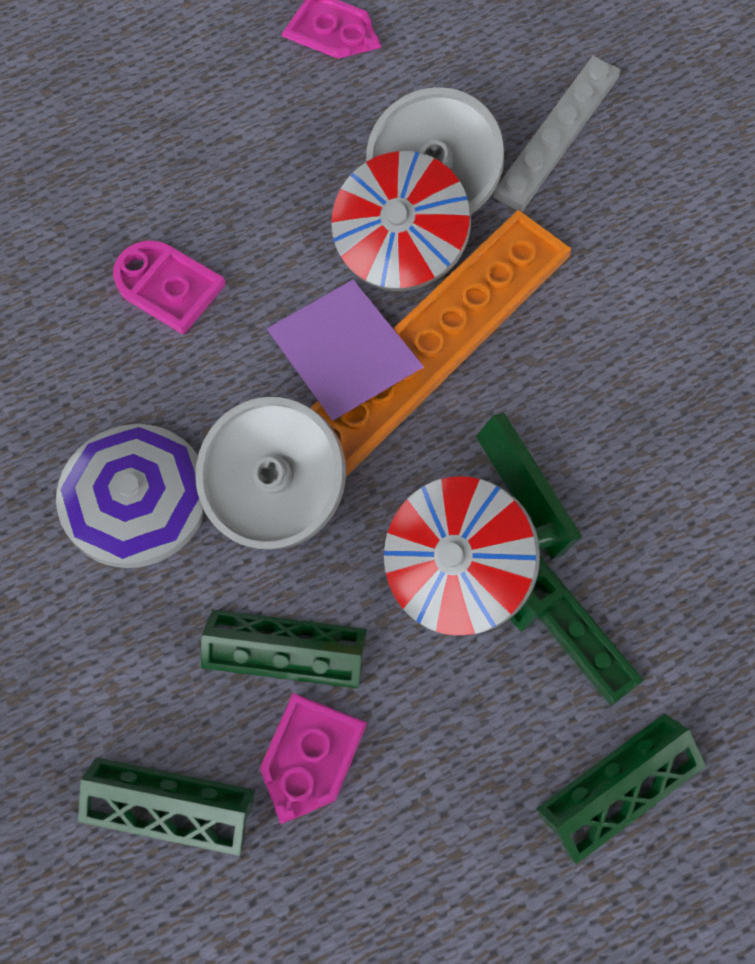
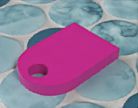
M142 241L131 245L119 255L113 268L114 281L122 297L183 335L226 285L224 277L173 247L159 241ZM141 260L144 262L143 267L139 270L131 271L127 269V265L131 261Z

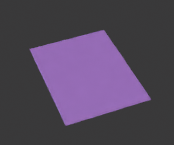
M354 280L347 282L267 328L270 335L332 421L423 368V365Z

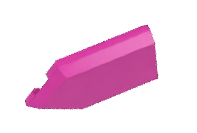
M305 0L282 32V37L337 59L381 48L378 36L371 25L368 12L340 0Z
M292 693L260 766V771L280 824H284L336 801L367 722Z

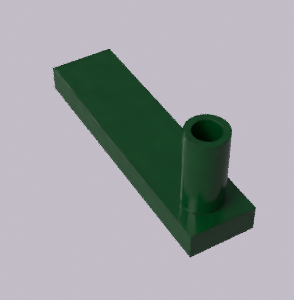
M505 413L493 415L477 434L476 438L511 495L520 502L530 516L537 533L539 550L545 549L551 560L561 557L582 538V535Z

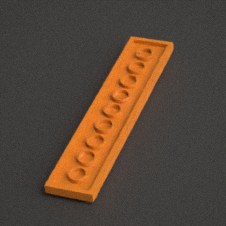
M517 210L393 328L423 365L422 369L333 421L319 401L310 407V409L324 418L336 433L344 452L346 477L570 257V247L520 210Z

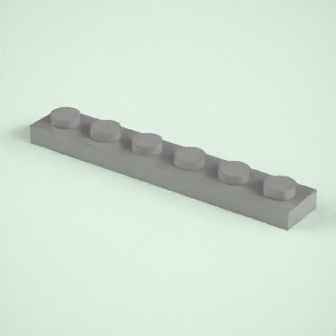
M594 56L590 58L493 192L494 199L523 212L617 81L621 69Z

